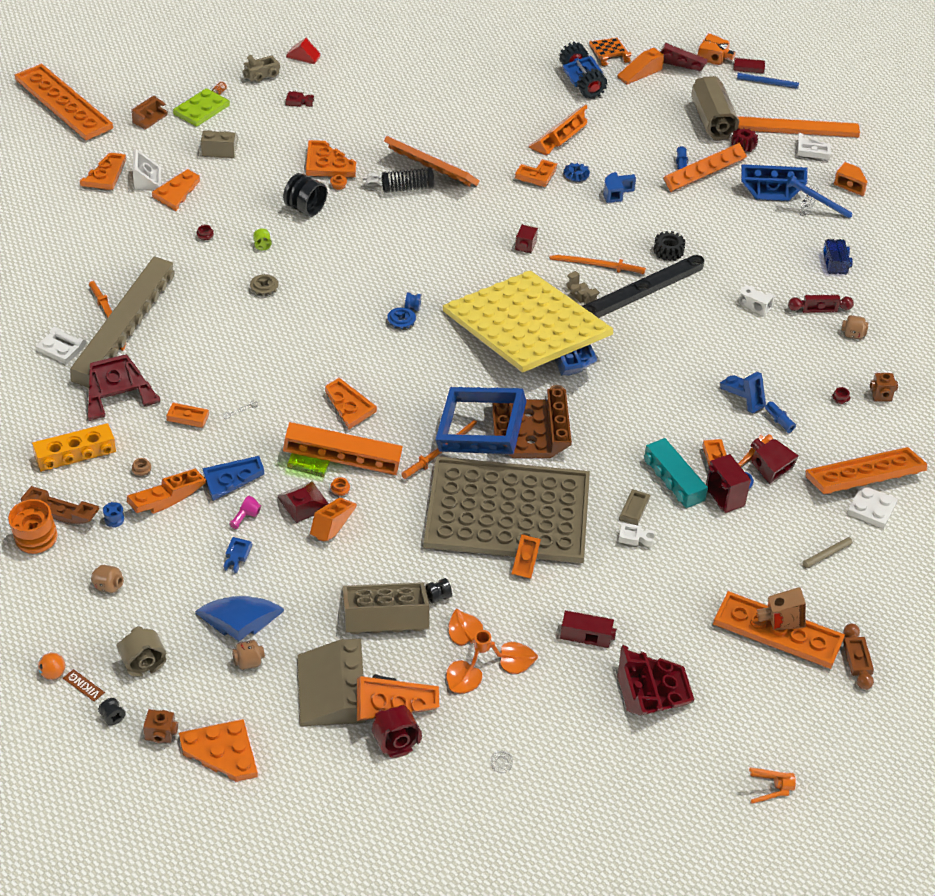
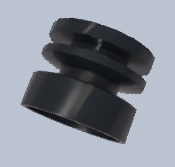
M297 173L287 182L283 193V201L287 206L312 217L323 208L328 194L325 184L305 174Z

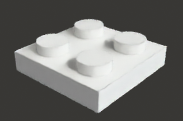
M861 486L848 509L847 515L884 529L898 499L869 487Z

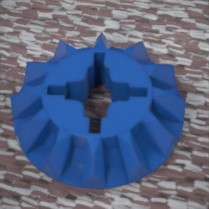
M570 163L564 169V176L572 181H584L590 175V170L588 166H584V163Z
M399 307L392 309L388 313L387 320L389 325L394 326V329L398 327L401 330L404 327L409 329L410 325H414L416 315L408 308Z

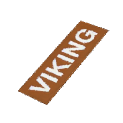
M74 669L63 677L65 681L94 702L105 693Z

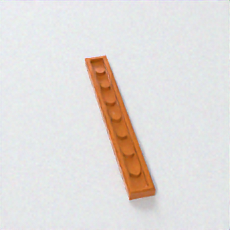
M738 116V128H750L751 131L802 133L807 135L857 138L860 136L859 123Z

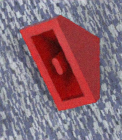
M307 37L292 46L286 54L287 58L315 64L321 56L320 52Z

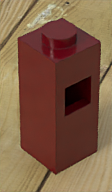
M565 610L560 639L609 648L610 641H615L617 628H613L614 619Z

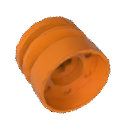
M29 499L18 503L11 509L8 520L16 546L21 551L36 554L44 552L53 546L58 534L51 509L46 502L39 499Z

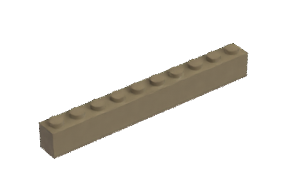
M156 256L151 259L70 368L71 382L89 388L90 363L117 356L120 347L123 348L125 346L127 338L133 335L135 327L141 324L145 313L150 311L153 302L158 300L161 291H164L169 280L173 279L175 275L173 262Z

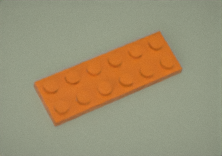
M387 135L384 139V142L388 144V148L394 150V152L402 156L405 155L415 162L418 161L426 167H431L441 174L444 173L448 177L459 180L467 186H471V184L477 186L480 181L466 171Z
M909 447L807 469L805 470V477L823 494H831L835 491L848 490L856 486H866L874 482H883L887 479L918 474L919 472L927 471V463Z
M730 591L727 592L714 618L713 625L832 669L845 634L806 620L805 628L774 630L770 620L759 622L757 617V610L768 608L767 605Z

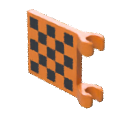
M618 38L589 41V45L598 56L602 66L608 65V58L622 56L625 63L631 62L630 56L632 53L626 50Z

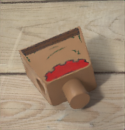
M801 587L769 596L768 608L757 610L759 622L770 620L774 630L805 628L806 602Z

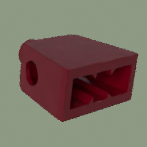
M756 438L750 445L755 450L751 461L769 484L792 469L799 457L798 454L776 439H772L764 444L759 438Z

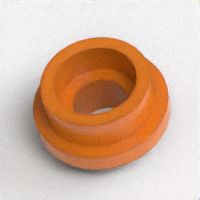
M335 175L330 179V183L334 189L341 190L345 188L347 179L342 175Z
M338 477L333 480L330 489L333 494L341 496L350 491V484L345 478Z

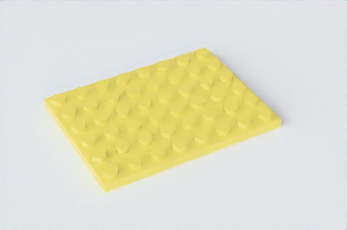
M531 270L442 305L444 313L522 373L613 335V328Z

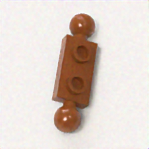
M850 623L843 630L845 634L843 644L852 676H858L857 685L859 688L868 690L874 684V679L871 676L874 672L865 637H859V627L856 624Z

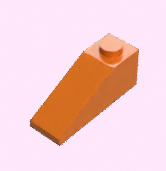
M656 48L642 52L617 75V78L628 85L661 71L664 54Z
M339 497L316 511L310 535L315 536L320 541H329L337 535L355 510L357 504Z

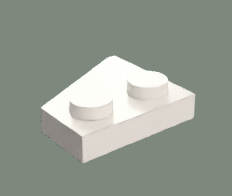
M799 133L797 156L830 160L831 145L814 138L810 141L803 138L804 134Z

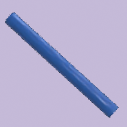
M738 73L737 79L797 89L799 86V82Z

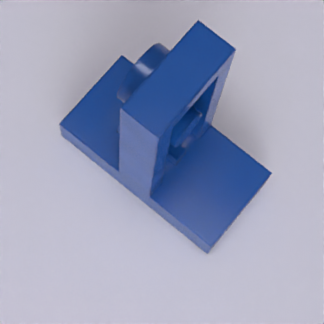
M755 372L744 379L731 375L720 382V389L746 398L748 412L755 413L766 406L762 373Z

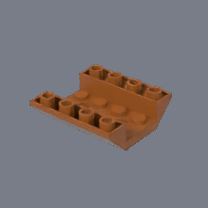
M547 389L546 399H526L527 402L514 454L508 455L512 458H552L571 446L572 440L566 389ZM492 403L494 436H506L514 403Z

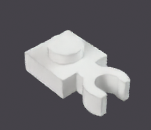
M622 523L618 542L635 546L642 542L645 546H652L655 531H641L642 526Z

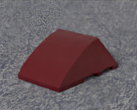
M621 646L617 677L628 712L641 716L685 706L695 701L684 666L662 658L656 660L647 657L645 652L636 653L628 650V646Z

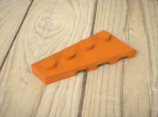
M362 676L357 678V721L375 719L374 716L377 712L381 710L386 711L400 705L407 706L411 713L439 708V686Z

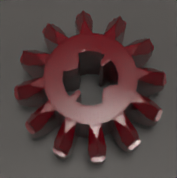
M737 128V131H733L731 146L740 143L745 153L747 151L752 152L757 147L758 135L756 131H751L750 128Z

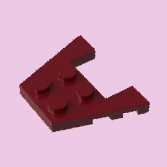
M127 354L90 363L89 421L105 417L106 414L101 398L136 389L139 391L144 407L160 403L159 395L153 391L152 386L143 378L141 372Z

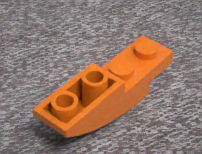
M196 468L163 478L159 486L127 495L126 502L136 513L150 510L154 514L190 496L206 483V479Z

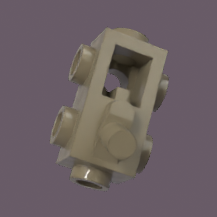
M248 55L247 60L249 62L244 63L243 76L251 82H259L263 78L277 76L281 66L273 55L256 60L252 55Z

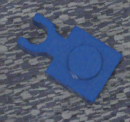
M232 537L225 553L229 559L223 565L224 570L227 571L230 565H234V573L238 572L239 561L246 562L253 546L251 541Z

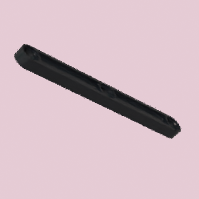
M692 255L582 307L600 318L701 271L704 268L705 260L700 255Z

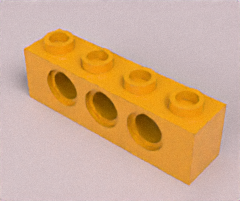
M108 423L32 442L34 456L40 472L116 452L115 438Z

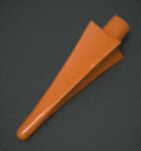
M761 434L759 439L766 444L773 437L770 434L763 437ZM752 447L738 463L740 467L752 460L755 453Z

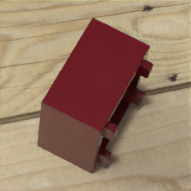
M731 454L710 460L706 480L707 492L712 495L718 507L725 513L744 507L751 479Z

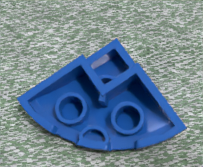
M231 596L212 601L197 609L195 613L224 636L229 634L239 642L250 633L254 635L283 613L284 608L262 598Z

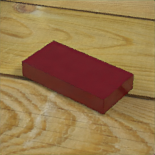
M735 58L734 71L764 74L765 60Z

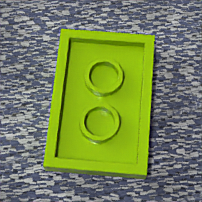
M205 88L175 107L173 114L198 127L230 106V100Z

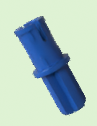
M679 146L676 149L678 170L686 167L689 162L687 149L684 146Z
M770 401L767 403L765 409L774 418V422L779 423L787 433L792 432L796 428V424L787 416V412L782 411L774 402Z

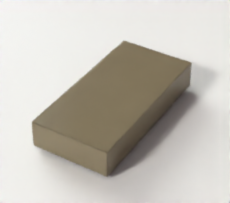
M632 489L619 520L638 526L650 500V495Z

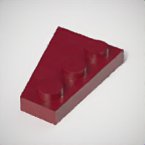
M666 42L660 49V52L664 54L663 63L702 71L708 60Z

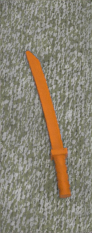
M567 255L549 256L550 260L615 268L619 273L621 270L645 274L646 272L645 267L625 264L622 259L616 263Z
M95 281L89 282V287L97 298V304L101 305L108 318L113 312L108 304V297L106 294H102Z
M473 420L459 431L457 435L468 433L477 421ZM437 448L426 457L419 456V462L401 473L402 477L406 479L421 468L428 469V463L442 452Z

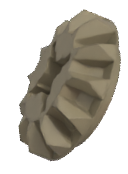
M267 274L257 275L250 281L251 291L255 292L256 295H271L278 288V280L274 276Z

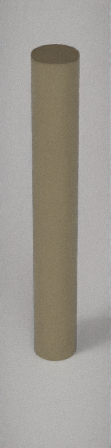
M847 537L804 560L803 566L808 568L853 543L852 539Z

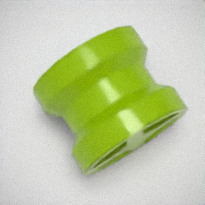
M261 228L253 233L254 244L258 250L263 251L271 247L272 241L267 229Z

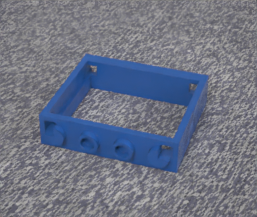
M450 387L435 439L439 451L514 454L527 402L523 388ZM457 402L514 403L506 436L448 434Z

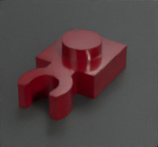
M288 91L285 105L313 107L314 95L304 96L302 92Z

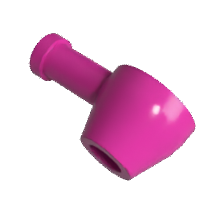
M248 495L229 525L234 529H238L239 524L246 515L256 517L262 506L254 497Z

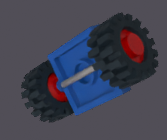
M580 42L568 43L569 46L565 45L564 50L561 49V53H559V60L563 65L564 72L574 87H578L585 98L591 99L593 97L595 99L596 95L600 97V93H604L603 89H607L606 85H608L603 71L593 57L588 55L587 50Z

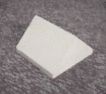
M137 149L133 150L134 189L155 190L161 186V166Z

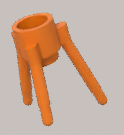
M749 768L750 775L753 777L774 779L775 788L780 790L751 800V803L762 802L779 796H789V791L795 790L796 778L794 773Z

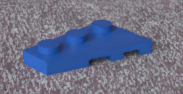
M260 456L202 468L212 501L265 474Z

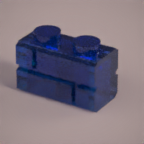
M826 239L823 255L828 273L847 275L849 268H852L853 259L849 257L850 247L846 246L844 239Z

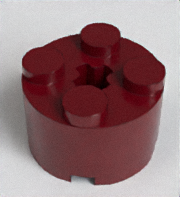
M400 705L386 711L381 710L375 714L372 733L384 754H389L392 758L402 757L412 752V747L416 743L419 745L421 742L422 731L407 706Z

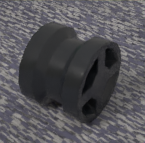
M116 698L104 700L98 708V712L104 717L106 724L110 726L120 723L126 715L125 710L119 707L120 704Z

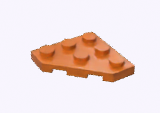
M308 140L306 176L333 177L335 175H342L347 178L356 177V161L353 159L349 160L343 152L337 148H331L326 141Z
M244 719L179 732L183 756L189 759L194 758L202 762L203 766L215 772L220 771L228 775V778L235 782L258 777Z

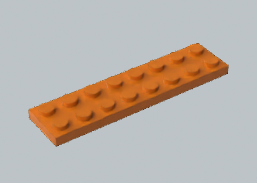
M42 63L15 74V80L85 140L92 139L113 129V123Z

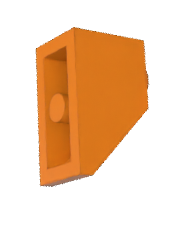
M844 162L836 172L834 185L861 196L865 195L868 181L860 167Z

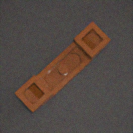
M31 486L20 499L21 502L29 499L44 501L49 505L53 519L72 524L89 523L100 509L99 506L84 501L76 505L50 497L47 490Z

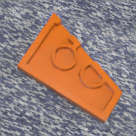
M109 152L98 163L99 166L95 170L91 169L88 172L89 175L80 180V186L113 190L126 162V154Z
M187 169L152 191V197L177 211L179 204L186 200V195L191 193L200 182V176Z
M337 378L325 386L326 394L348 429H351L377 412L376 405L341 378Z

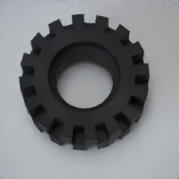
M665 231V234L660 232V235L657 234L655 237L653 251L658 258L662 257V260L668 259V261H671L673 259L676 261L677 258L683 257L686 242L682 235L679 236V233L674 234V231H671V233Z

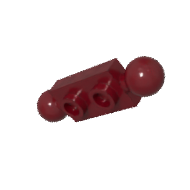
M804 295V300L793 297L788 301L790 310L798 311L802 308L803 313L838 312L839 307L843 310H850L854 306V301L851 297L846 296L840 300L839 295Z

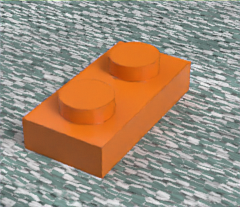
M172 403L166 418L167 421L203 428L208 419L209 410Z
M722 439L703 440L702 447L708 465H710V460L727 455Z
M521 534L511 574L531 579L541 539Z

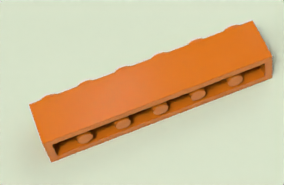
M289 422L283 451L397 475L403 446Z

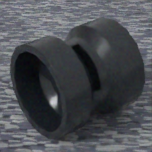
M447 578L439 579L437 583L430 582L425 585L427 597L431 603L438 602L441 598L447 599L452 597L451 585Z

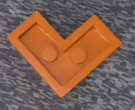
M542 159L537 168L521 164L515 173V179L546 187L557 169V163Z

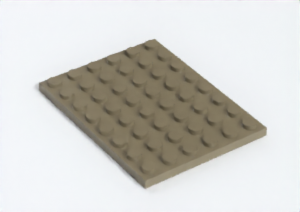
M436 456L423 548L516 557L522 534L541 539L536 559L584 564L590 471Z

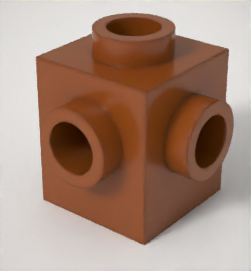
M875 373L873 380L870 381V391L872 392L873 400L892 402L894 393L898 390V381L895 380L894 374Z
M148 709L143 726L145 740L157 743H171L173 735H177L179 725L175 721V713L167 710Z

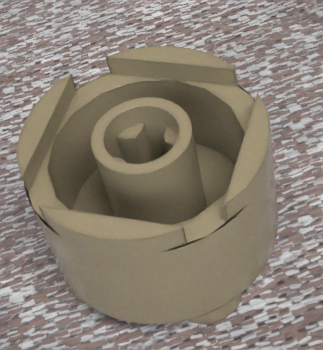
M141 626L135 627L131 630L130 634L125 636L116 645L128 674L134 677L143 676L142 673L147 671L150 673L156 672L167 660V653L158 633L152 629H143Z

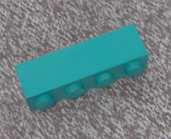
M666 438L646 445L645 462L653 468L655 474L663 480L666 487L674 493L677 500L685 508L706 501L708 487Z

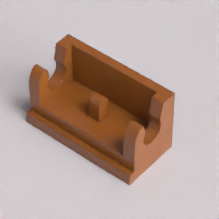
M155 95L151 96L131 109L132 122L146 130L168 115V111L161 107L166 105L165 102L156 98Z

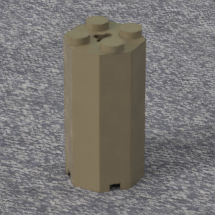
M716 76L696 79L695 84L692 85L691 97L706 133L714 140H727L733 131H737L739 119L723 83Z

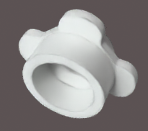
M369 173L362 180L366 181L367 186L379 185V180H382V177L377 176L376 173Z

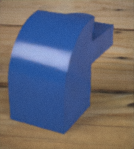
M617 172L609 174L605 178L603 192L606 203L623 201L624 192L635 191V174L618 176Z

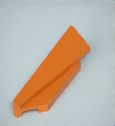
M587 105L575 110L528 147L548 155L555 146L562 145L587 124V118H585Z

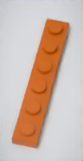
M740 143L672 172L663 177L670 192L744 160L747 155Z

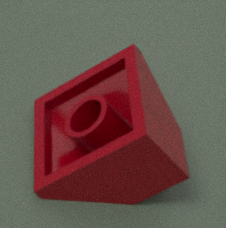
M313 481L278 494V499L296 523L314 516L316 511L329 504Z

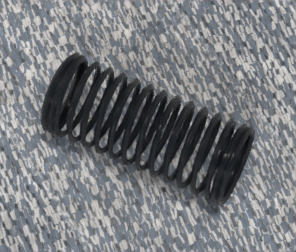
M428 167V169L421 168V170L418 168L417 170L410 169V171L408 169L406 171L399 170V172L397 170L395 172L388 171V173L384 171L381 175L384 193L390 192V182L392 192H394V186L396 192L398 188L401 191V181L403 191H405V185L407 191L409 187L412 190V180L414 190H416V184L418 190L420 186L421 189L423 187L427 189V183L429 189L434 187V174L431 167ZM396 172H397V174H398V185H397Z

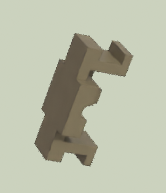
M577 271L567 274L569 281L566 283V287L570 289V294L580 303L588 304L597 299V295L600 292L596 288L589 289L585 282L579 284L580 274Z

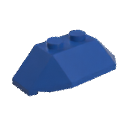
M741 165V182L756 200L790 201L800 191L793 186L788 187L786 185L792 175L796 177L798 182L807 185L808 167Z
M591 344L554 360L561 376H569L585 370L597 361V357Z

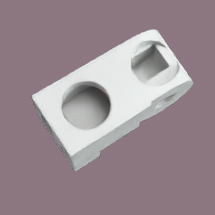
M745 286L741 288L739 303L765 316L773 307L775 295L769 292L766 295L756 291L753 287Z

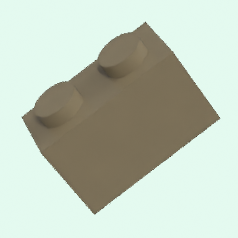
M203 131L201 137L202 157L235 158L238 143L236 132Z

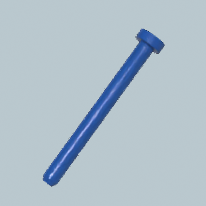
M792 175L788 179L786 184L788 187L793 186L845 217H852V212L798 182L795 176Z

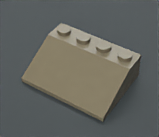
M424 582L342 586L346 632L360 634L368 631L381 633L390 630L402 632L404 630L423 631L424 629H430L429 601Z
M341 639L298 654L300 727L366 723V720L357 721V678L360 676L364 677L361 639Z

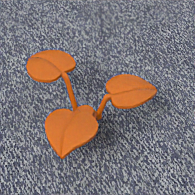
M455 609L449 622V636L451 640L458 645H465L469 641L471 644L474 643L475 653L471 665L466 661L459 660L453 662L448 667L446 678L449 689L452 692L467 693L480 685L482 671L474 666L478 654L485 653L490 648L501 658V667L511 674H519L526 671L538 659V655L532 649L518 642L504 643L500 653L495 646V642L491 641V634L487 630H483V625L479 619L459 609Z

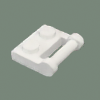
M53 327L50 334L36 345V351L67 365L84 349L86 340L82 338L77 339L62 332L61 329ZM57 338H60V339H62V340H64V341H66V342H69V343L73 344L74 346H73V347H72V346H69V345H67V344H65V343H63V342H61V341H58V340H56V339H57Z

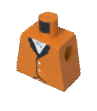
M708 33L699 46L697 55L708 59L707 63L721 65L725 58L733 60L736 52L729 50V41Z

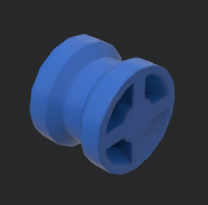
M407 292L405 308L420 311L422 294L412 295L411 292Z
M111 502L103 507L104 522L107 526L119 527L123 524V507L120 503Z

